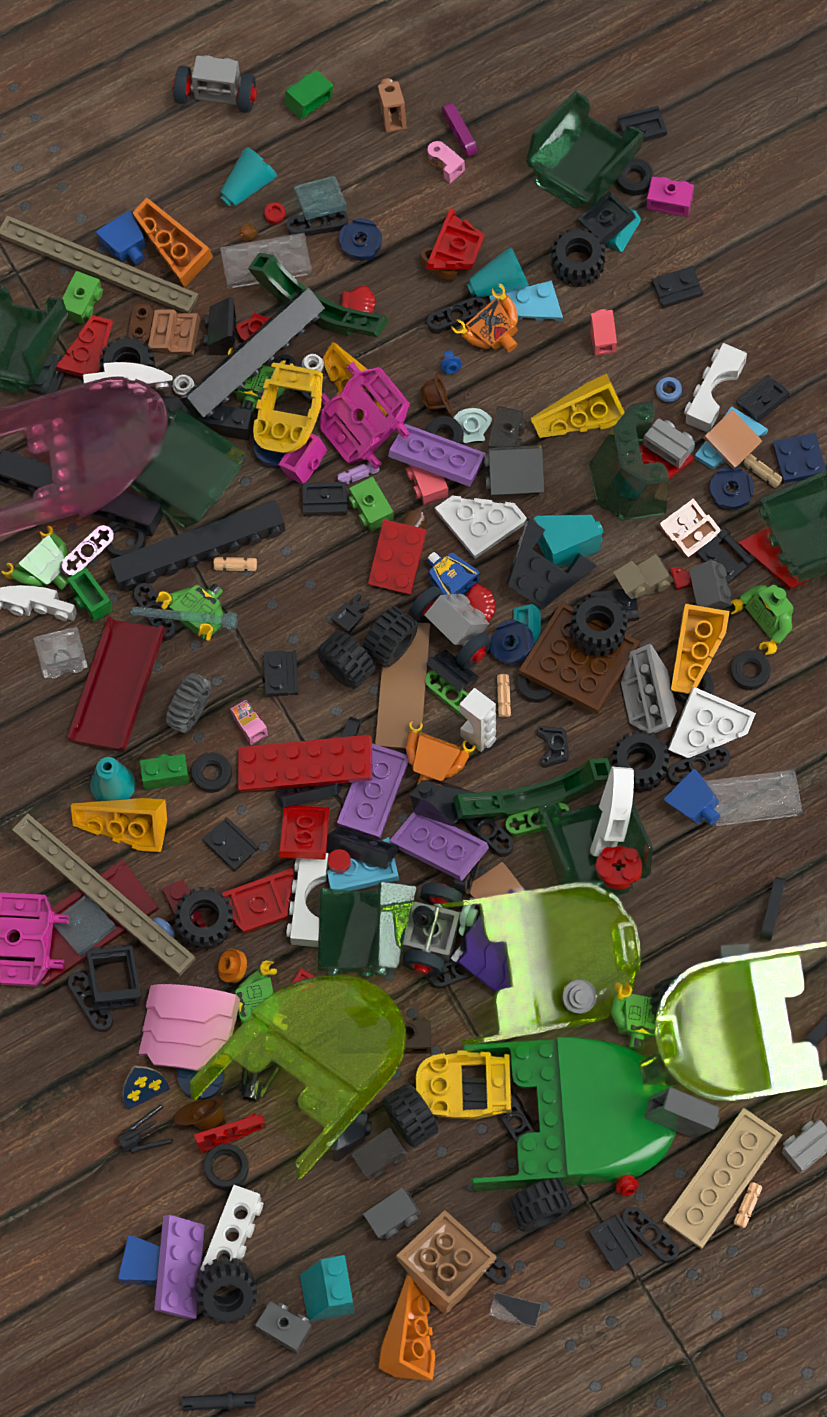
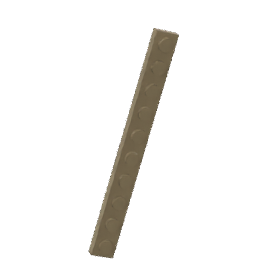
M6 216L0 227V238L183 313H191L199 298L198 293L10 216Z
M27 814L12 829L15 835L179 976L196 960L195 956L32 816Z

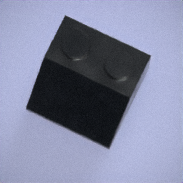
M228 297L210 306L209 315H205V328H208V334H204V347H208L209 355H228L230 348H232V351L235 350L237 317L234 297Z

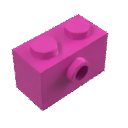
M652 177L646 209L688 217L694 185L686 181L678 182L665 177Z
M311 433L308 441L300 449L286 453L278 465L288 478L303 484L307 482L313 471L318 468L328 449L318 436Z

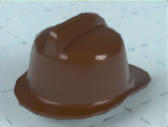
M436 372L435 378L426 382L421 388L423 404L431 410L447 408L450 415L455 418L448 401L443 379Z
M214 1096L209 1099L189 1103L176 1112L174 1122L180 1126L193 1124L203 1132L225 1125L227 1118L222 1108L224 1099L222 1096Z

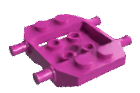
M352 362L347 366V370H349L353 377L346 383L343 391L331 400L326 393H322L321 403L324 407L321 410L320 429L347 463L352 464L368 460L373 468L377 469L382 463L374 455V452L395 430L399 432L403 439L410 436L411 433L403 425L410 403L382 368L360 371L355 363ZM363 385L367 387V389L371 392V394L375 397L379 404L388 413L387 417L375 404V402L371 399L367 392L363 389ZM360 409L364 412V418L361 421L357 419V412Z
M0 892V957L35 959L34 962L0 960V985L37 987L48 969H64V959H51L49 956L53 924H69V914L62 915L53 912L46 895ZM12 932H19L20 939L15 943L9 942V935Z

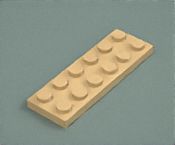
M743 1108L666 1215L663 1223L702 1250L780 1141L782 1134Z

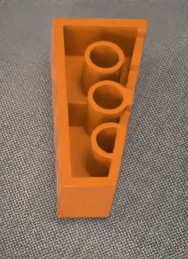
M147 197L133 211L135 220L182 286L186 288L213 258L209 247Z

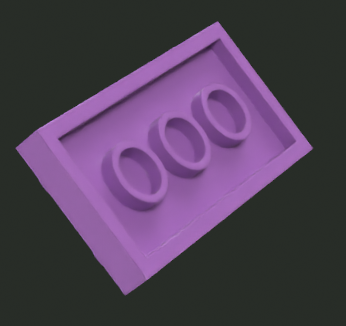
M404 424L411 434L406 439H403L398 434L389 450L388 457L471 486L485 459L486 453Z
M372 744V780L352 782L337 821V826L379 840L381 839L409 764L406 754Z
M414 812L390 839V843L397 845L399 850L460 881L467 876L489 849L487 842L454 826L417 815Z
M171 1215L163 1216L154 1311L186 1319H196L198 1300L195 1291V1280L198 1278V1273L201 1269L204 1224Z

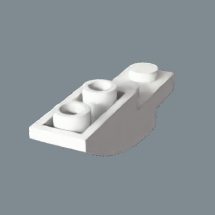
M127 362L104 363V372L83 375L84 387H89L90 390L100 389L102 385L106 384L118 387L124 385V382H128L129 390L144 392L149 387L166 389L173 383L172 376L161 370Z
M7 586L0 588V610L4 608L17 616H30L32 609H34L37 613H49L62 621H67V619L74 621L76 617L75 605L60 601L56 590L36 586Z
M611 767L599 804V808L603 812L590 849V853L593 856H600L602 850L606 847L617 846L618 841L624 842L633 799L634 770L632 768Z

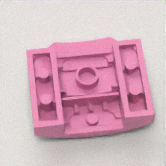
M175 984L151 985L146 1003L147 1013L142 1030L143 1036L139 1055L148 1056L155 1066L199 1071L208 1064L226 1066L241 999L235 994L196 986Z

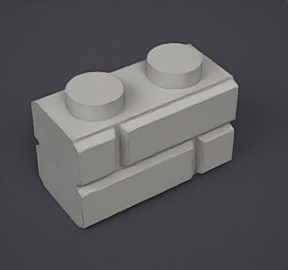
M659 418L645 434L643 445L677 468H680L693 452L695 441H693V437L686 432L681 433L676 430L674 424L670 421H663Z
M820 1119L815 1123L813 1121L808 1122L801 1129L803 1131L802 1134L797 1138L792 1135L783 1143L785 1146L782 1151L783 1155L799 1174L827 1153V1127Z

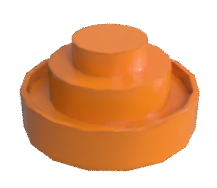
M236 949L226 950L219 959V977L229 983H237L243 978L247 969L245 954Z

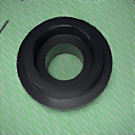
M418 906L412 913L413 922L419 928H427L434 923L435 914L427 906Z

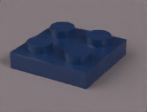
M816 433L773 441L772 446L783 484L826 475L827 471Z

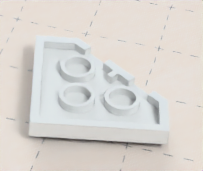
M452 495L435 507V512L474 559L521 528L526 520V516L515 503L505 502V504L495 503L492 500L462 499L461 496Z
M692 687L668 750L685 758H690L748 734L756 713Z

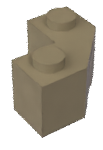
M657 554L638 566L632 560L614 571L625 593L631 599L657 591H664L674 581Z

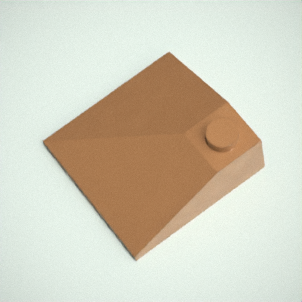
M445 1210L396 1255L398 1261L427 1299L445 1315L467 1294L497 1259L490 1250Z

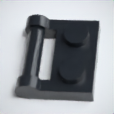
M724 528L716 537L697 551V556L703 563L713 560L723 564L727 572L726 581L728 585L756 561V558L752 554H748L730 536L731 532ZM723 541L742 560L740 564L720 546Z

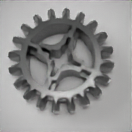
M194 673L186 676V679L182 681V684L179 685L178 690L175 692L166 717L168 726L183 733L190 731L195 726L209 700L208 697L211 693V683L209 680Z

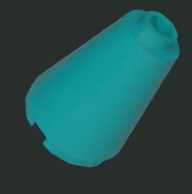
M246 147L220 191L222 195L220 199L229 207L231 204L237 206L278 176L269 164L266 165L262 161L263 159L250 148Z
M512 247L503 251L469 278L470 283L467 284L471 295L476 294L477 297L493 295L492 288L496 293H501L502 289L499 284L504 286L505 292L529 286Z
M102 758L97 763L91 778V793L96 801L129 799L135 791L134 776L127 767L114 758Z

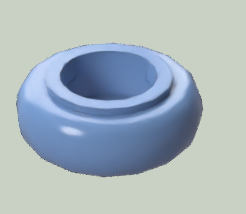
M665 377L656 384V395L664 402H674L682 394V385L673 377ZM665 386H672L675 391L668 394L663 391V388Z
M159 917L153 919L158 926L172 938H175L174 929L168 922Z

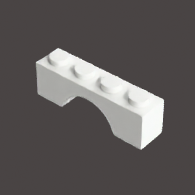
M725 343L722 344L720 350H715L711 360L713 361L711 368L707 366L705 369L702 385H697L693 394L695 397L693 402H688L685 408L686 424L707 433L712 429L719 415L720 406L714 401L711 392L717 384L723 381L738 379L746 363V352Z
M474 688L460 703V713L467 719L466 723L460 728V735L471 745L475 744L476 749L482 752L486 747L490 748L496 740V704Z
M326 853V860L299 858L295 860V872H298V878L293 880L292 893L296 895L295 902H290L289 915H293V920L287 926V937H290L291 945L319 947L321 919L308 910L306 899L314 887L327 882L328 853Z

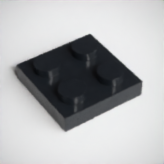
M609 191L577 217L583 227L589 229L590 233L593 231L597 233V238L601 237L603 240L602 244H605L636 219L633 211Z

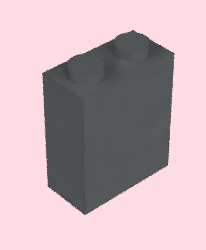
M541 445L489 448V454H485V467L490 469V476H486V489L491 490V495L544 492Z
M669 1087L650 1096L644 1118L691 1138H696L717 1127L719 1107Z

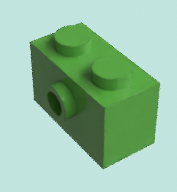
M76 271L58 305L60 316L84 325L86 319H90L93 314L95 302L99 301L102 296L103 289L101 288L100 280Z
M373 476L349 488V503L353 509L357 508L360 513L358 517L364 527L367 526L370 532L382 527L383 519L394 521L393 510Z

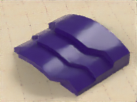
M509 889L504 898L491 899L479 919L465 935L466 950L457 962L508 1004H515L550 961L560 945L566 930L550 917H546L514 890Z

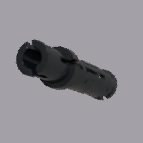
M228 1391L227 1394L182 1396V1410L186 1412L228 1408L229 1411H234V1408H254L255 1392L233 1393V1391Z

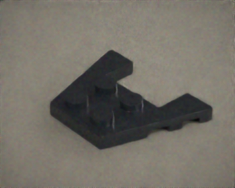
M527 517L524 523L523 535L520 536L518 542L519 548L516 557L513 559L506 584L543 609L593 570L596 564L578 553L566 572L533 550L545 529Z

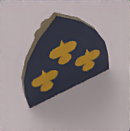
M133 1066L123 1085L122 1094L125 1105L130 1110L170 1090L163 1075L155 1069Z

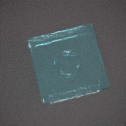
M335 176L294 186L306 220L347 210L345 199Z
M86 895L62 913V915L69 914V924H53L55 929L80 957L116 929L115 924Z

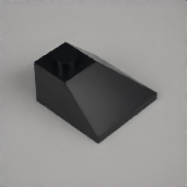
M421 780L410 796L415 814L454 826L459 817L453 797L457 794L476 792L438 780Z
M339 1104L332 1147L334 1161L343 1159L365 1142L366 1135H371L372 1121H368V1113Z

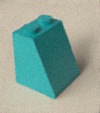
M592 515L534 517V522L545 529L537 543L545 558L560 569L570 565L578 553L588 557L601 550L603 528L599 521L595 522Z
M345 1255L321 1259L300 1274L307 1319L310 1322L355 1314Z

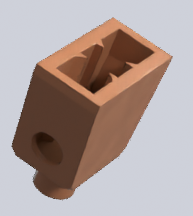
M384 79L378 85V94L386 133L407 129L405 103L399 82ZM396 107V112L391 114L390 108Z

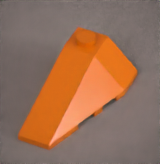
M410 1275L406 1277L381 1347L379 1369L398 1378L431 1381L433 1380L435 1350H432L430 1345V1336L433 1335L432 1327H428L427 1314L430 1312L429 1300Z

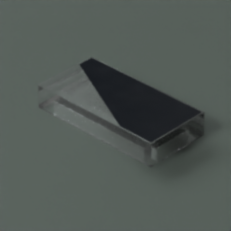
M495 1292L489 1317L536 1329L541 1304Z

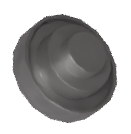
M583 979L569 981L562 990L561 999L563 1005L573 1013L588 1012L596 1002L595 988L591 983Z

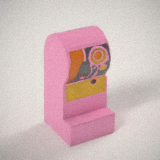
M440 141L430 143L428 146L429 162L434 166H439L444 171V179L452 183L465 171L464 160Z
M243 700L230 708L235 721L250 745L268 736L267 727L260 720L256 712L253 711L247 700Z

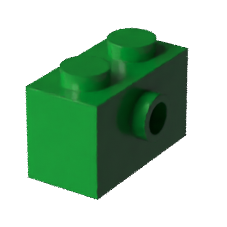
M315 70L311 74H306L297 84L290 85L287 88L284 104L302 120L332 99L334 85L319 71Z
M86 567L67 579L70 590L75 595V603L80 609L84 608L94 622L113 611L110 599Z
M162 754L153 759L140 760L145 791L190 784L185 754L173 756Z

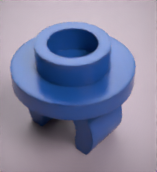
M452 350L445 351V359L440 363V368L443 373L454 374L461 369L462 362L460 358L453 355Z

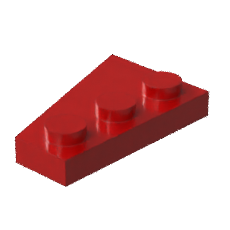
M92 315L72 346L66 351L65 356L56 365L55 370L83 377L85 374L100 373V355H103V348L107 347L113 320Z
M777 523L738 542L746 552L756 558L758 564L761 563L770 571L772 576L789 590L809 581L808 573Z
M250 1114L242 1120L194 1134L200 1154H203L220 1144H228L266 1128L262 1114Z

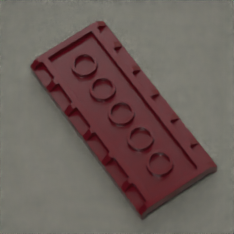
M111 617L107 618L67 737L71 742L117 752H124L126 750L165 633L163 626L153 627L113 620Z
M124 859L100 875L148 917L159 910L157 904L151 899ZM77 890L52 907L53 912L56 914H69V924H53L49 956L51 959H64V969H48L40 982L44 987L48 986L83 962L87 951L95 947H105L127 932V930L82 891ZM15 932L10 936L13 943L20 939L19 932ZM24 958L27 962H34L35 960L34 958Z

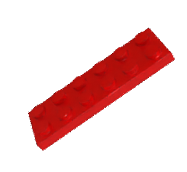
M370 735L239 747L238 790L241 793L372 780V737Z

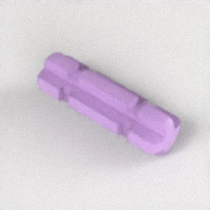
M367 462V465H359L349 469L347 473L345 471L339 473L337 479L339 482H347L349 484V481L354 482L369 476V473L379 472V468L374 469Z

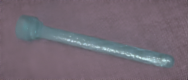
M132 607L130 610L131 614L135 616L222 624V627H226L228 630H236L238 622L237 612L213 615L144 607Z

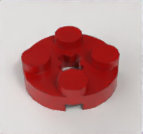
M623 846L604 848L596 861L597 877L604 882V885L612 889H626L630 887V884L635 880L637 882L642 875V861L638 856L637 850ZM622 865L624 867L621 868V871H617L614 866Z

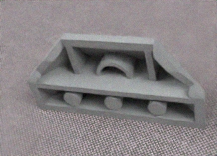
M647 644L630 652V659L625 667L621 686L630 724L651 734L669 728L677 710L673 692L671 691L668 670L653 646Z

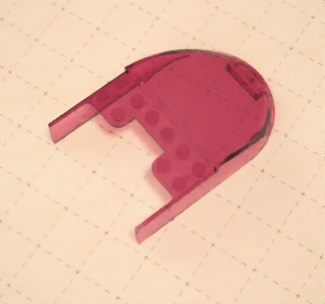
M123 376L97 379L0 408V436L26 429L28 449L31 454L37 456L50 452L53 484L36 490L33 499L0 508V536L76 514L83 518L107 505L125 491L148 465L165 436L168 421L167 410L159 393L141 380H128Z

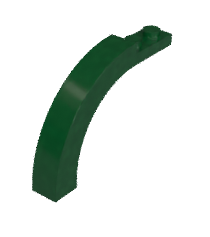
M259 252L248 267V270L256 280L284 305L299 291L307 288L282 266L275 255ZM314 293L324 306V309L319 313L321 317L313 323L332 332L349 337L352 333L378 338L389 322L385 315L346 308Z
M608 758L589 759L567 773L534 785L504 791L457 794L453 799L459 819L492 816V819L508 818L517 813L548 805L567 803L606 785L611 767Z

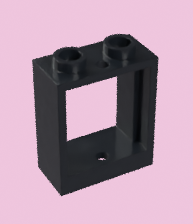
M116 945L113 948L103 949L102 947H95L87 951L84 961L93 1011L139 1006L141 991L133 947ZM125 961L130 989L98 993L93 964Z

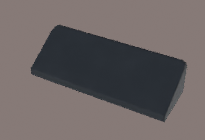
M337 827L327 837V850H345L350 855V858L383 869L389 867L399 849L397 845L342 827Z

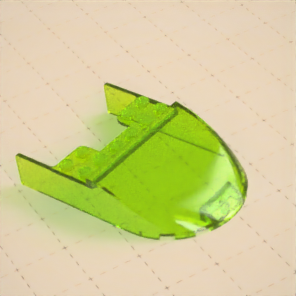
M584 882L442 903V908L471 904L480 905L483 929L487 940L490 942L505 941L511 982L510 988L498 990L494 997L498 1031L494 1034L462 1039V1044L492 1042L604 1020L611 1016L610 1010L613 999L618 994L614 988L615 984L621 983L622 990L625 988L626 983L631 986L632 992L635 988L633 983L636 973L640 971L641 963L640 940L632 916L627 915L619 898L612 892H607L600 888L599 885ZM583 979L591 983L595 988L596 1002L588 1012L573 1013L563 1005L561 999L562 990L569 981Z
M827 941L706 961L693 966L678 976L663 995L655 1021L658 1051L671 1075L691 1092L717 1101L745 1100L826 1087L827 1080L824 1081L822 1078L816 1047L809 1042L792 1044L784 998L800 995L804 990L805 982L800 954L827 949Z
M334 974L297 981L273 993L251 1011V1016L190 1081L191 1098L196 1100L232 1060H235L250 1072L262 1071L271 1061L285 1069L307 1086L298 1098L299 1108L324 1127L320 1135L295 1162L296 1176L302 1179L397 1071L403 1059L406 1045V1029L402 1014L386 992L375 984L355 976Z

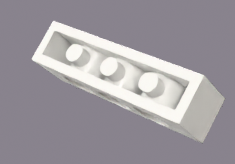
M233 1185L200 1270L204 1271V1265L207 1263L209 1265L213 1264L212 1260H218L222 1254L230 1255V1261L232 1258L237 1260L243 1259L246 1252L244 1243L247 1237L251 1238L255 1228V1224H252L255 1215H260L264 1203L261 1202L260 1194ZM239 1210L248 1212L246 1218L242 1220L235 1218V1214ZM230 1232H237L239 1234V1238L236 1241L230 1242L226 1239Z

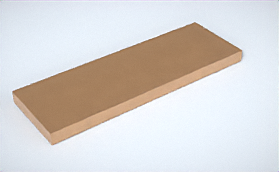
M418 623L416 636L404 655L390 667L384 668L382 666L375 745L391 750H406L407 738L410 733L409 723L413 721L412 727L414 729L420 728V723L423 724L430 623Z

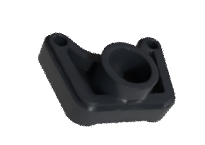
M538 727L536 734L545 740L547 746V753L541 758L540 765L543 768H547L568 761L569 750L566 730L558 727Z

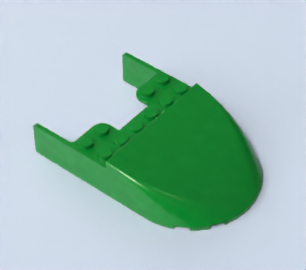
M576 1037L463 1045L464 1051L472 1053L489 1052L494 1057H505V1054H509L514 1083L522 1088L537 1087L540 1132L523 1134L518 1140L519 1173L515 1176L473 1178V1192L524 1189L535 1183L553 1178L562 1179L564 1186L616 1183L620 1177L632 1175L636 1178L643 1175L653 1166H656L663 1159L675 1138L676 1131L644 1118L650 1096L669 1087L673 1088L671 1082L657 1064L633 1049L607 1041Z

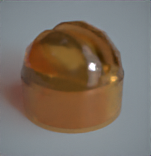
M247 221L240 228L239 234L240 236L244 235L242 238L249 241L254 239L258 232Z

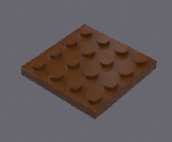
M561 602L519 669V674L598 715L623 674L630 659V652L638 649L640 641L625 634L622 645L617 647V651L614 653L609 651L607 656L601 653L599 657H595V653L587 655L585 654L586 650L580 651L577 649L578 644L574 645L572 637H570V622L574 608ZM598 620L587 623L591 629L596 631H605L610 628Z

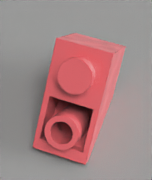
M602 309L591 313L590 336L595 356L616 352L617 340L613 310Z
M408 464L406 468L409 480H414L416 485L413 487L417 499L421 498L423 505L448 497V486L444 477Z

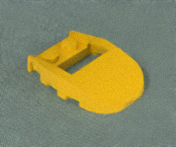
M273 362L271 367L275 369L271 379H266L262 398L257 401L258 417L254 420V438L257 444L266 450L289 453L300 449L308 441L321 408L323 373L318 370ZM278 387L310 392L313 399L308 416L273 410Z
M461 1050L454 1054L445 1055L443 1053L433 1055L425 1059L418 1067L416 1090L422 1096L432 1114L437 1117L481 1119L512 1112L509 1054H505L504 1058L491 1056L489 1052L472 1053ZM486 1065L487 1109L463 1110L462 1066Z

